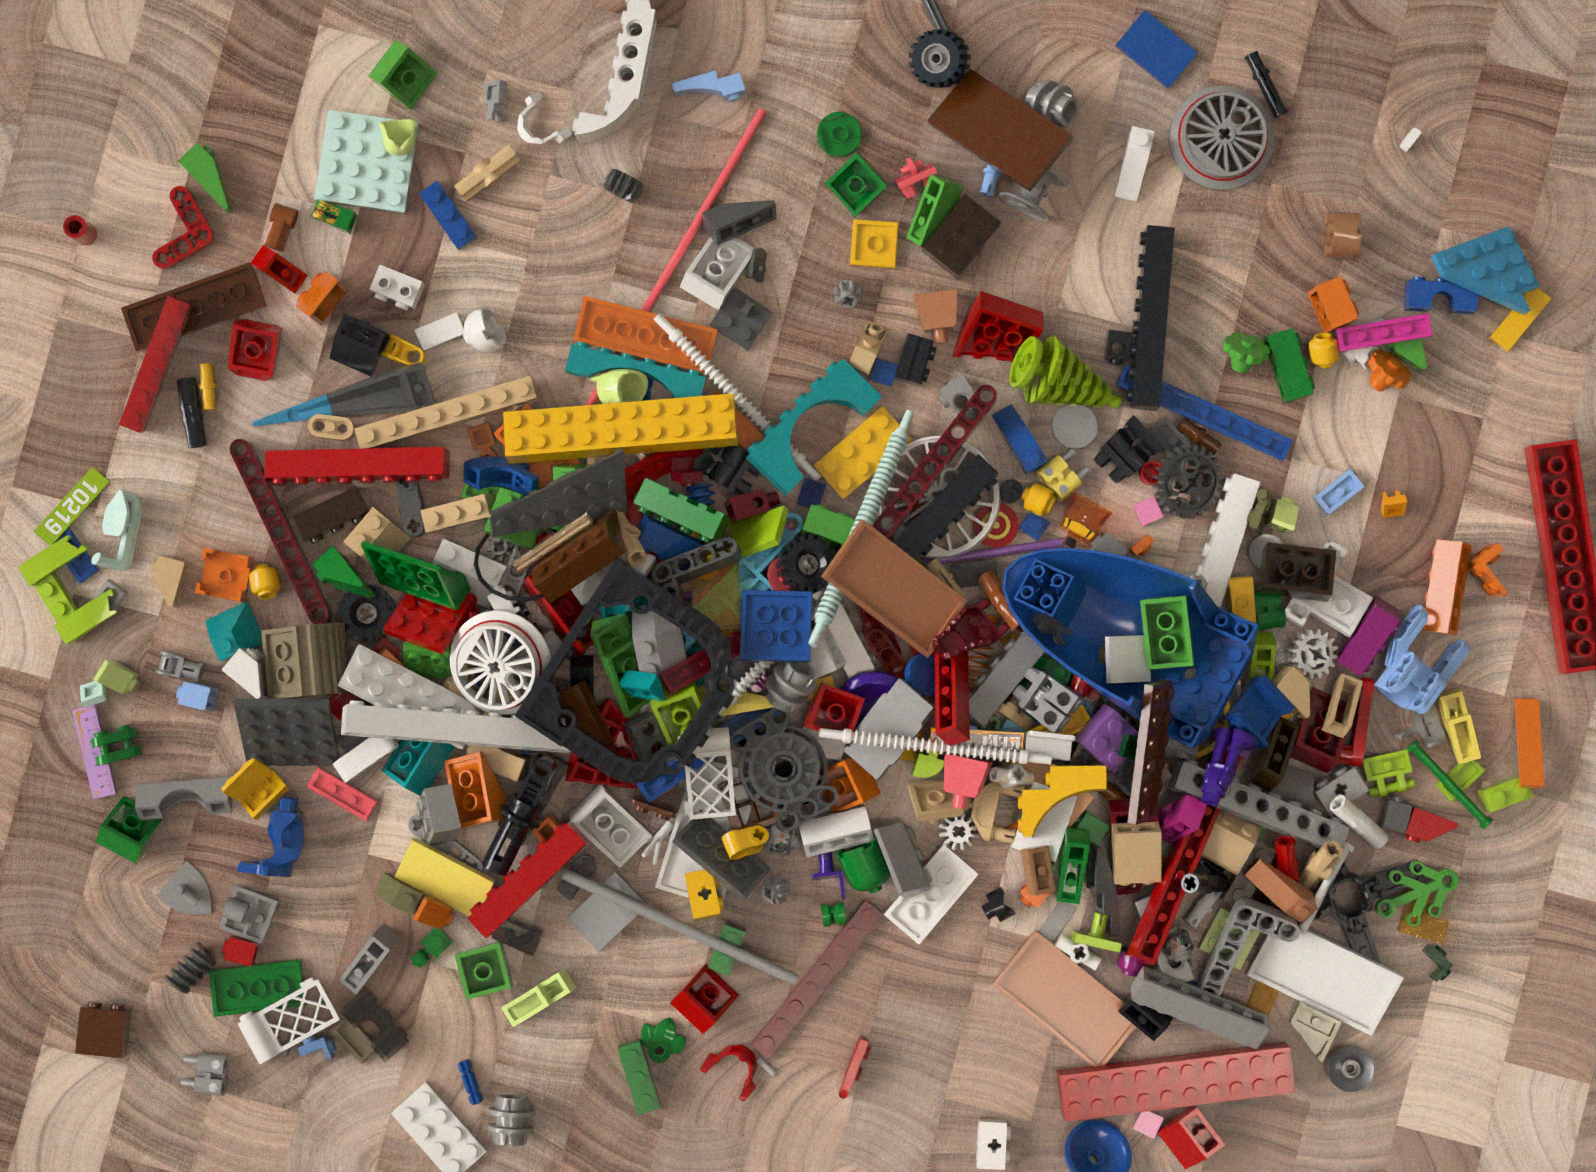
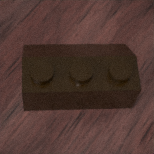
M1257 840L1239 874H1232L1229 879V886L1219 898L1232 906L1242 897H1247L1269 906L1271 900L1245 874L1260 859L1278 869L1276 850ZM1243 908L1241 911L1247 914L1251 910L1249 908Z

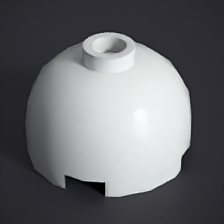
M484 305L474 310L467 316L464 324L463 337L465 342L474 349L485 353L496 351L503 347L502 344L506 343V333L503 324H497L493 317L496 312L491 307Z

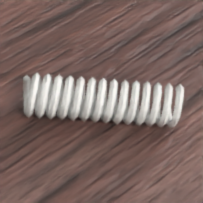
M761 1057L756 1060L759 1065L774 1077L777 1072L770 1065L764 1062Z

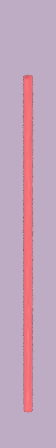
M758 109L641 310L647 312L652 310L703 223L702 213L713 206L767 114L763 109ZM616 352L615 355L621 356V353ZM596 387L585 405L597 404L599 397Z

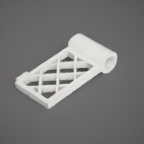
M728 727L711 728L707 731L708 740L702 748L698 746L693 753L696 755V758H700L705 762L698 771L691 766L687 767L685 765L688 800L683 801L684 814L689 815L690 820L736 815ZM726 755L727 762L721 769L712 763L716 756ZM708 765L717 772L710 781L701 775ZM720 775L728 780V785L723 790H720L713 784ZM697 777L706 783V786L699 793L691 787V784ZM710 787L719 793L712 802L702 796ZM724 797L730 802V809L720 810L715 804ZM699 799L708 805L703 812L693 811V805Z
M313 977L300 983L301 988L255 1014L249 1011L239 1017L241 1022L237 1024L259 1064L341 1019L319 978L314 981ZM314 986L320 992L318 1002L306 999L308 990ZM304 992L303 998L298 997V995ZM289 1000L301 1001L298 1013L286 1010ZM284 1003L282 1009L277 1008L278 1006ZM304 1003L317 1006L314 1018L301 1015ZM320 1007L329 1009L334 1018L327 1022L317 1019ZM271 1010L281 1012L278 1025L270 1023L265 1013ZM284 1014L297 1017L294 1029L281 1026ZM300 1018L312 1021L309 1032L305 1033L297 1030ZM316 1023L321 1024L318 1027L314 1028ZM280 1029L292 1033L290 1042L283 1046L277 1038ZM295 1034L301 1035L300 1037L294 1039Z

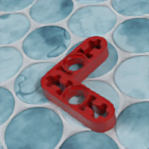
M183 186L174 187L170 192L169 198L188 232L154 251L152 260L160 269L166 270L210 246L214 241L215 235L191 192ZM178 192L186 193L184 200L189 206L184 208L180 200H175L178 197ZM191 210H195L198 213L197 220L192 223L188 222L186 214ZM201 231L209 233L208 235H206V241H203L202 239L195 241V243L198 245L197 247H195L194 243L189 239V237L191 236L194 240L199 238V232ZM182 241L189 243V250L184 254L179 253L177 249L178 244ZM171 247L178 256L176 259L173 255L167 257L166 264L158 262L161 259L160 254L163 253L167 256L172 253L169 250Z

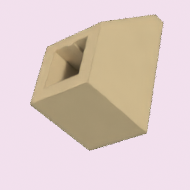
M868 320L855 346L849 364L853 368L869 375L889 329Z

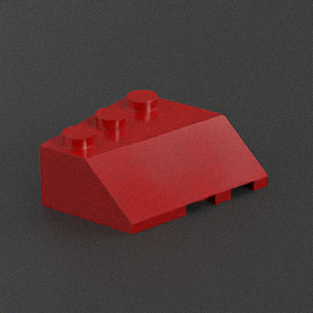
M980 291L961 325L953 357L961 358V355H971L973 359H982V356L995 357L1001 361H1013L1020 346L1030 336L1040 337L1044 330L1043 312Z

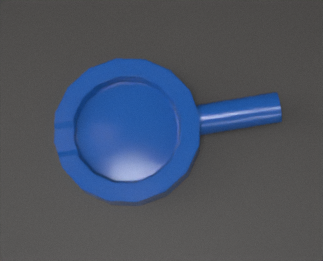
M922 654L915 655L905 667V681L923 697L935 695V655L930 654L929 657H925Z

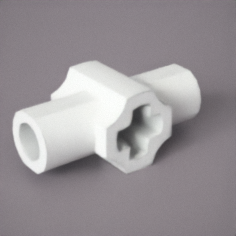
M1013 764L1004 768H991L989 779L992 782L999 783L1002 788L1008 789L1018 785H1031L1034 781V774L1030 770H1024L1021 764Z
M1061 934L1055 944V947L1067 953L1072 961L1075 963L1082 962L1093 970H1096L1102 960L1101 957L1089 951L1088 946L1075 943L1063 934ZM1081 946V951L1084 954L1082 955V957L1078 955V957L1075 958V953L1073 952V949L1075 947L1079 949V947Z

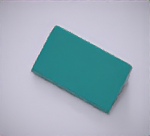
M627 670L619 683L632 697L664 701L665 699L657 674Z

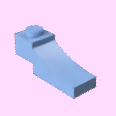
M714 70L672 83L675 97L686 94L706 93L722 96L724 101L735 102L742 99V95H746L740 72L718 79Z

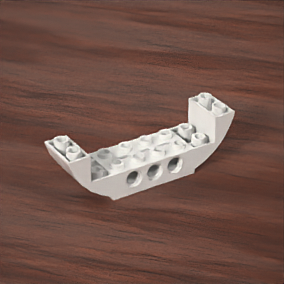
M625 0L627 2V11L622 13L621 24L623 25V33H619L617 38L619 55H615L612 69H614L615 76L610 78L608 91L611 97L610 101L606 100L604 114L606 115L601 116L579 112V118H574L573 122L574 136L577 137L579 143L596 141L610 135L631 117L636 108L641 109L657 26L656 10L651 9L649 0ZM636 32L641 33L638 36H633V34ZM632 54L637 55L635 58H628ZM626 77H633L629 81H624Z

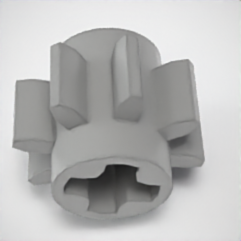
M853 280L840 281L838 287H834L835 303H841L843 308L855 307L857 301L862 300L860 284L855 285Z
M497 538L494 540L488 539L491 544L490 547L486 548V551L493 552L491 555L492 560L499 557L500 561L504 563L505 557H511L510 549L515 547L514 544H508V542ZM496 545H503L505 550L503 552L498 551Z
M782 876L767 878V884L762 888L763 897L767 901H771V905L787 902L786 896H789L791 893L789 882L785 879L782 880Z

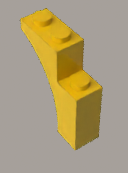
M1050 766V772H1046V786H1050V789L1022 790V795H1018V809H1022V819H1018V832L1023 833L1024 838H1034L1040 822L1060 802L1081 793L1108 791L1107 766Z

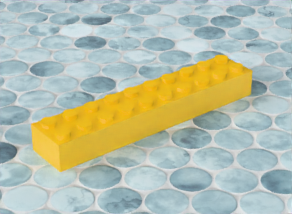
M734 394L503 412L505 457L509 464L604 457L614 454V451L619 448L623 449L624 455L738 446Z

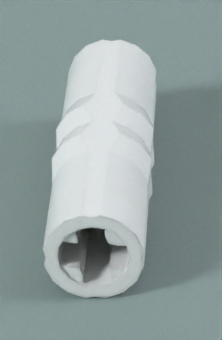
M1339 795L1332 800L1330 810L1371 846L1379 849L1387 843L1388 834L1344 795Z

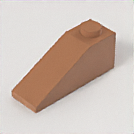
M1262 859L1245 874L1284 913L1301 924L1318 909L1312 891Z

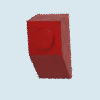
M262 245L250 263L294 294L308 276L265 245Z
M1412 807L1406 833L1404 834L1407 835V840L1419 844L1420 840L1429 841L1456 829L1458 823Z

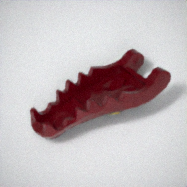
M985 598L978 603L964 607L946 627L945 631L935 636L932 646L941 658L948 660L962 652L994 644L1010 630V627L1006 622L998 628L984 612L991 605L989 599Z

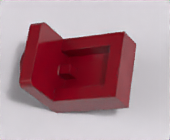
M693 457L670 459L671 481L681 482V486H695L696 481H703V472L693 469Z

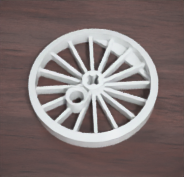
M941 436L925 437L907 444L902 457L906 455L914 467L917 468L918 465L909 452L925 445L926 454H928V444H935ZM965 442L961 447L965 452L955 468L948 467L940 474L939 485L935 481L934 487L931 486L927 491L928 493L924 495L927 498L919 501V503H927L905 519L892 536V539L895 540L906 529L903 524L922 512L935 499L934 493L939 494L948 485L944 481L946 473L954 472L956 475L960 473L958 468L968 453L975 457L979 454L990 464L987 458L975 447ZM946 445L943 457H946L948 453V446ZM929 464L932 475L935 473L933 464ZM897 469L895 470V473L908 480L909 476ZM913 482V484L922 489V484ZM999 482L993 486V503L978 502L976 504L992 508L987 523L964 511L966 513L965 516L983 526V530L974 539H971L958 522L956 525L969 542L959 548L952 549L948 532L946 539L949 550L947 551L932 543L934 548L924 558L949 559L957 557L974 549L987 537L997 520L1000 509L1001 495ZM889 487L887 491L898 492L900 489ZM884 500L882 501V505L880 506V509L878 511L879 516L886 508L884 506ZM908 503L895 505V508L907 507ZM886 518L882 521V524L886 530H890L894 526V521Z

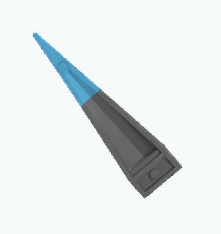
M419 362L404 367L399 366L256 420L252 425L261 426L310 420L316 414L342 417L405 413L436 403L424 363Z

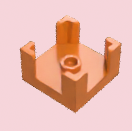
M203 548L202 559L205 560L201 582H197L195 593L245 602L249 586V574L252 571L254 558Z

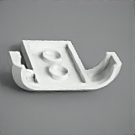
M1334 542L1325 543L1322 549L1336 551V571L1348 550ZM1334 575L1333 595L1328 602L1292 598L1285 609L1286 619L1302 628L1310 614L1350 638L1373 597Z

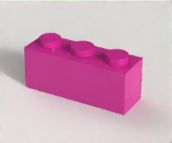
M1185 795L1160 808L1158 819L1162 832L1161 840L1172 843L1198 830L1207 804L1202 803L1194 795Z

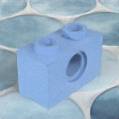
M183 681V685L178 687L176 698L179 699L178 704L204 711H214L220 688Z

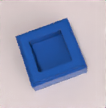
M876 358L870 381L892 387L898 364Z

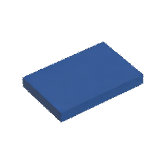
M1146 10L1143 11L1116 44L1119 50L1167 89L1197 55L1194 49Z

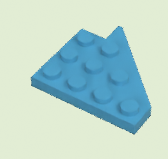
M1509 226L1435 253L1431 257L1441 278L1523 315L1530 311L1523 294L1540 287Z

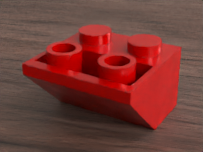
M1195 1105L1188 1107L1157 1131L1184 1169L1208 1159L1225 1146L1224 1142Z

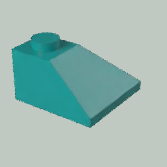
M248 601L205 620L210 642L219 662L230 660L239 648L255 649L263 645L261 629Z

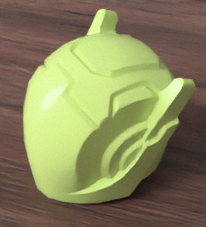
M617 369L591 377L592 381H597V394L602 404L642 401L648 388V378L646 375L631 369Z

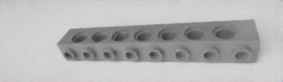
M1189 759L1176 762L1172 772L1173 777L1170 778L1167 789L1183 795H1194L1201 801L1203 795L1201 789L1206 768L1197 767L1198 763ZM1195 775L1200 778V785L1198 787L1194 784ZM1235 777L1225 792V797L1220 799L1219 805H1210L1283 835L1292 836L1294 839L1318 849L1326 841L1334 840L1340 843V847L1343 850L1350 827L1342 825L1343 821L1334 817L1327 819L1322 817L1323 813L1318 810L1309 809L1307 811L1302 809V804L1289 800L1287 803L1281 800L1280 795L1268 792V794L1260 792V787L1252 784L1242 785L1239 783L1240 780ZM1237 792L1242 796L1240 803L1235 798ZM1258 800L1262 802L1263 807L1261 811H1258L1256 807ZM1279 808L1283 811V818L1281 820L1277 816ZM1299 817H1302L1304 821L1302 828L1298 825ZM1320 825L1324 828L1323 836L1318 832Z

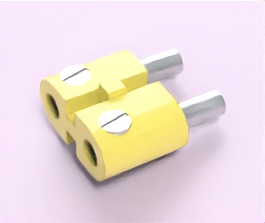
M1072 448L1061 457L1055 455L1036 471L1039 480L1054 491V497L1059 502L1064 501L1081 487V480L1091 472L1088 466H1085L1076 474L1068 468L1066 462L1076 455Z

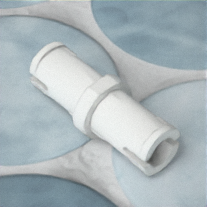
M1223 892L1204 894L1201 899H1197L1195 907L1184 921L1196 929L1205 915L1211 913V907Z

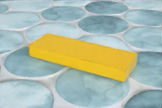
M1539 288L1523 295L1530 308L1527 314L1523 315L1511 310L1489 337L1506 352L1511 349L1551 300Z

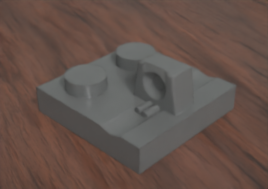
M735 287L709 325L748 351L773 312Z

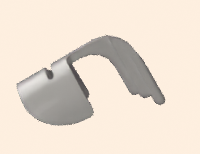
M1434 704L1427 712L1422 714L1425 723L1432 722V724L1426 726L1430 737L1424 728L1420 714L1415 710L1412 711L1414 726L1394 734L1396 740H1402L1408 737L1409 734L1417 732L1428 748L1446 740V735L1438 720Z

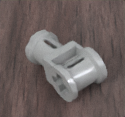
M166 651L160 652L162 657L159 668L156 669L155 673L173 678H183L184 676L194 679L195 682H200L205 663L200 662L198 664L187 661L188 658L181 657L178 654Z

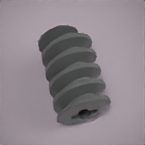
M200 942L196 943L199 948L198 951L193 948L190 949L192 957L183 956L186 964L177 962L179 971L173 968L170 970L173 974L172 978L165 975L167 982L180 992L188 994L190 992L189 986L195 987L197 985L196 979L202 980V973L207 974L210 971L209 966L214 967L216 965L212 953Z

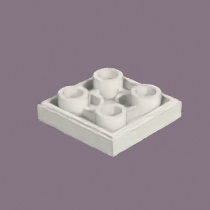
M1144 635L1105 637L1106 683L1151 682V671L1147 668Z

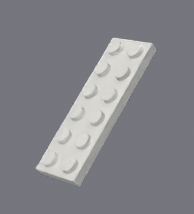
M360 644L357 645L337 685L372 704L386 703L388 708H396L397 705H409L412 710H420V707H432L435 712H443V709H456L459 714H465L466 711L481 712L482 710L467 699ZM452 744V745L458 747V748L461 749V750H462V749L464 748V746H465V745Z

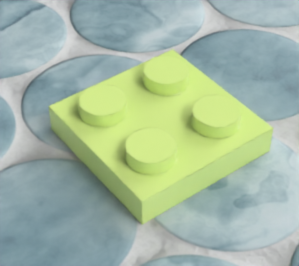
M1220 907L1218 908L1198 946L1199 949L1209 954L1212 953L1230 912ZM1239 928L1231 930L1232 934H1238L1241 932V929ZM1251 929L1234 965L1235 968L1241 969L1260 931ZM1226 948V949H1223V950L1221 951V953H1223V954H1228V953H1230L1232 950L1229 949V948Z

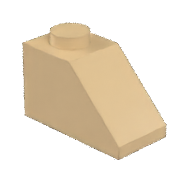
M158 555L151 565L152 578L167 605L178 607L189 563Z
M1284 666L1271 681L1295 706L1292 713L1297 718H1308L1310 716L1309 681L1304 677L1305 674L1300 668Z

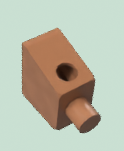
M957 289L914 294L913 302L923 333L933 332L935 344L947 343V330L955 329Z

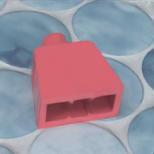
M945 753L944 791L955 794L953 807L966 809L968 797H980L993 761L973 758L971 756L967 758L966 755L960 757V754L953 756V753L949 755Z

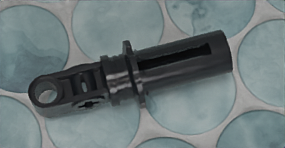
M543 756L534 762L519 792L513 793L510 805L500 806L499 810L504 815V819L482 861V866L497 875H507L529 829H539L541 824L536 819L537 814L542 810V806L539 803L542 801L556 771V763L551 757ZM539 763H545L548 766L549 772L547 774L539 770ZM515 822L519 824L502 857L498 854Z

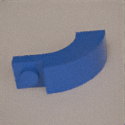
M479 457L464 461L463 482L477 490L487 487H506L524 496H528V493L535 489L538 491L539 477L529 472V465L526 463L509 464L505 457Z

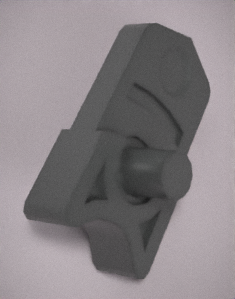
M763 248L753 249L750 265L747 267L746 278H755L756 282H763L766 271L767 253Z

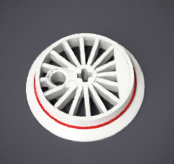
M501 610L483 612L469 619L456 633L450 650L451 673L460 692L476 707L489 713H502V715L517 713L551 660L549 647L540 631L527 619L515 613ZM490 629H497L495 645ZM504 632H507L511 636L502 650ZM483 634L485 637L486 644L481 639ZM515 639H518L522 645L507 655ZM523 649H526L529 657L519 659L512 658ZM531 662L532 670L522 664ZM466 663L478 666L464 669ZM483 672L469 683L467 682L464 676L468 674ZM514 673L520 677L521 682L514 679ZM486 677L478 693H476L471 686ZM490 684L488 700L482 696L485 690L487 689L488 685ZM497 686L502 702H495ZM506 687L510 691L512 696L515 698V700L509 701ZM520 688L526 690L523 695L519 692Z

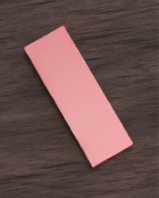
M321 767L317 768L307 785L309 789L364 821H368L379 802Z

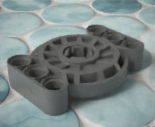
M773 708L735 731L730 736V747L736 752H743L740 758L739 773L745 792L760 807L772 812H779L777 817L778 827L784 831H791L833 806L838 800V792L832 786H824L828 767L826 755L819 742L806 730L787 725L790 720L789 712L781 711L785 715V720L781 724L776 723L773 720V714L775 711L781 710ZM755 723H762L765 726L766 730L763 735L758 736L754 733L753 726ZM785 729H790L789 733H784ZM795 731L804 734L809 739L806 741L804 738L795 735ZM736 735L745 737L746 744L744 747L738 748L734 745L733 739ZM812 742L818 748L820 756H817L815 749L811 746ZM747 752H751L749 757H745ZM780 760H786L791 764L792 771L786 778L775 774V765ZM820 760H822L823 763V775H819ZM744 762L748 763V764H747V774H748V777H745V778H744V772H743ZM818 780L821 781L820 785H816ZM746 782H750L756 792L755 795L750 792ZM824 790H830L833 793V799L830 803H825L821 798ZM761 797L765 801L771 802L772 806H767L758 799ZM804 802H810L814 807L810 815H805L801 810ZM778 804L783 805L781 809H777ZM785 814H790L794 818V823L791 827H785L781 822Z

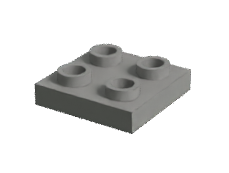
M236 884L225 904L218 929L262 945L279 900Z

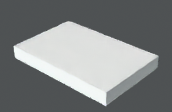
M1034 781L1031 790L1050 789L1049 786ZM1074 795L1052 808L1040 822L1034 838H1024L1023 833H1019L1017 829L1012 848L1021 850L1049 845L1051 861L1056 862L1078 796Z

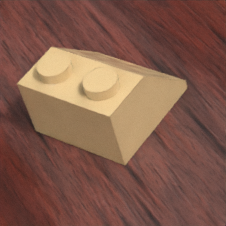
M372 507L343 542L369 563L361 546L362 541L400 552L410 541L411 537L377 508Z
M1220 810L1201 856L1238 875L1253 850L1262 828L1248 820Z

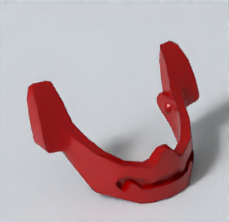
M741 1044L729 1045L718 1055L709 1053L700 1068V1071L703 1073H707L720 1059L729 1055H737L741 1062L745 1061L747 1063L749 1074L748 1078L745 1079L744 1088L739 1096V1099L744 1102L756 1088L752 1081L757 1070L755 1054Z

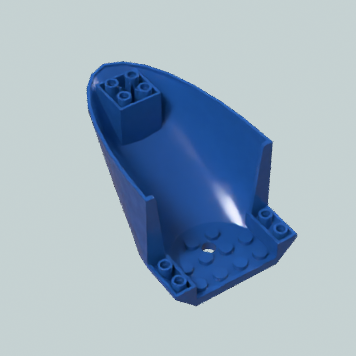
M1076 548L1041 549L1020 556L1004 572L1002 589L1009 610L1022 629L1046 653L1070 672L1139 721L1145 684L1161 680L1174 681L1173 688L1175 693L1170 706L1172 717L1168 724V737L1194 749L1211 734L1254 653L1259 625L1218 607L1199 582L1151 563L1112 553ZM1187 595L1194 666L1150 669L1151 682L1106 683L1105 637L1144 635L1140 600L1151 597ZM1196 669L1194 678H1185L1187 670Z

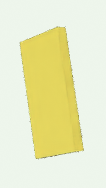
M415 837L412 839L394 877L467 916L472 914L469 910L477 902L480 901L483 904L488 897L486 894L492 889L496 879Z

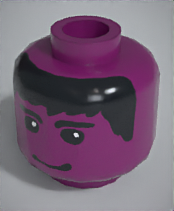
M1123 945L1117 965L1122 969L1121 973L1137 977L1142 967H1147L1148 965L1126 956L1130 945Z

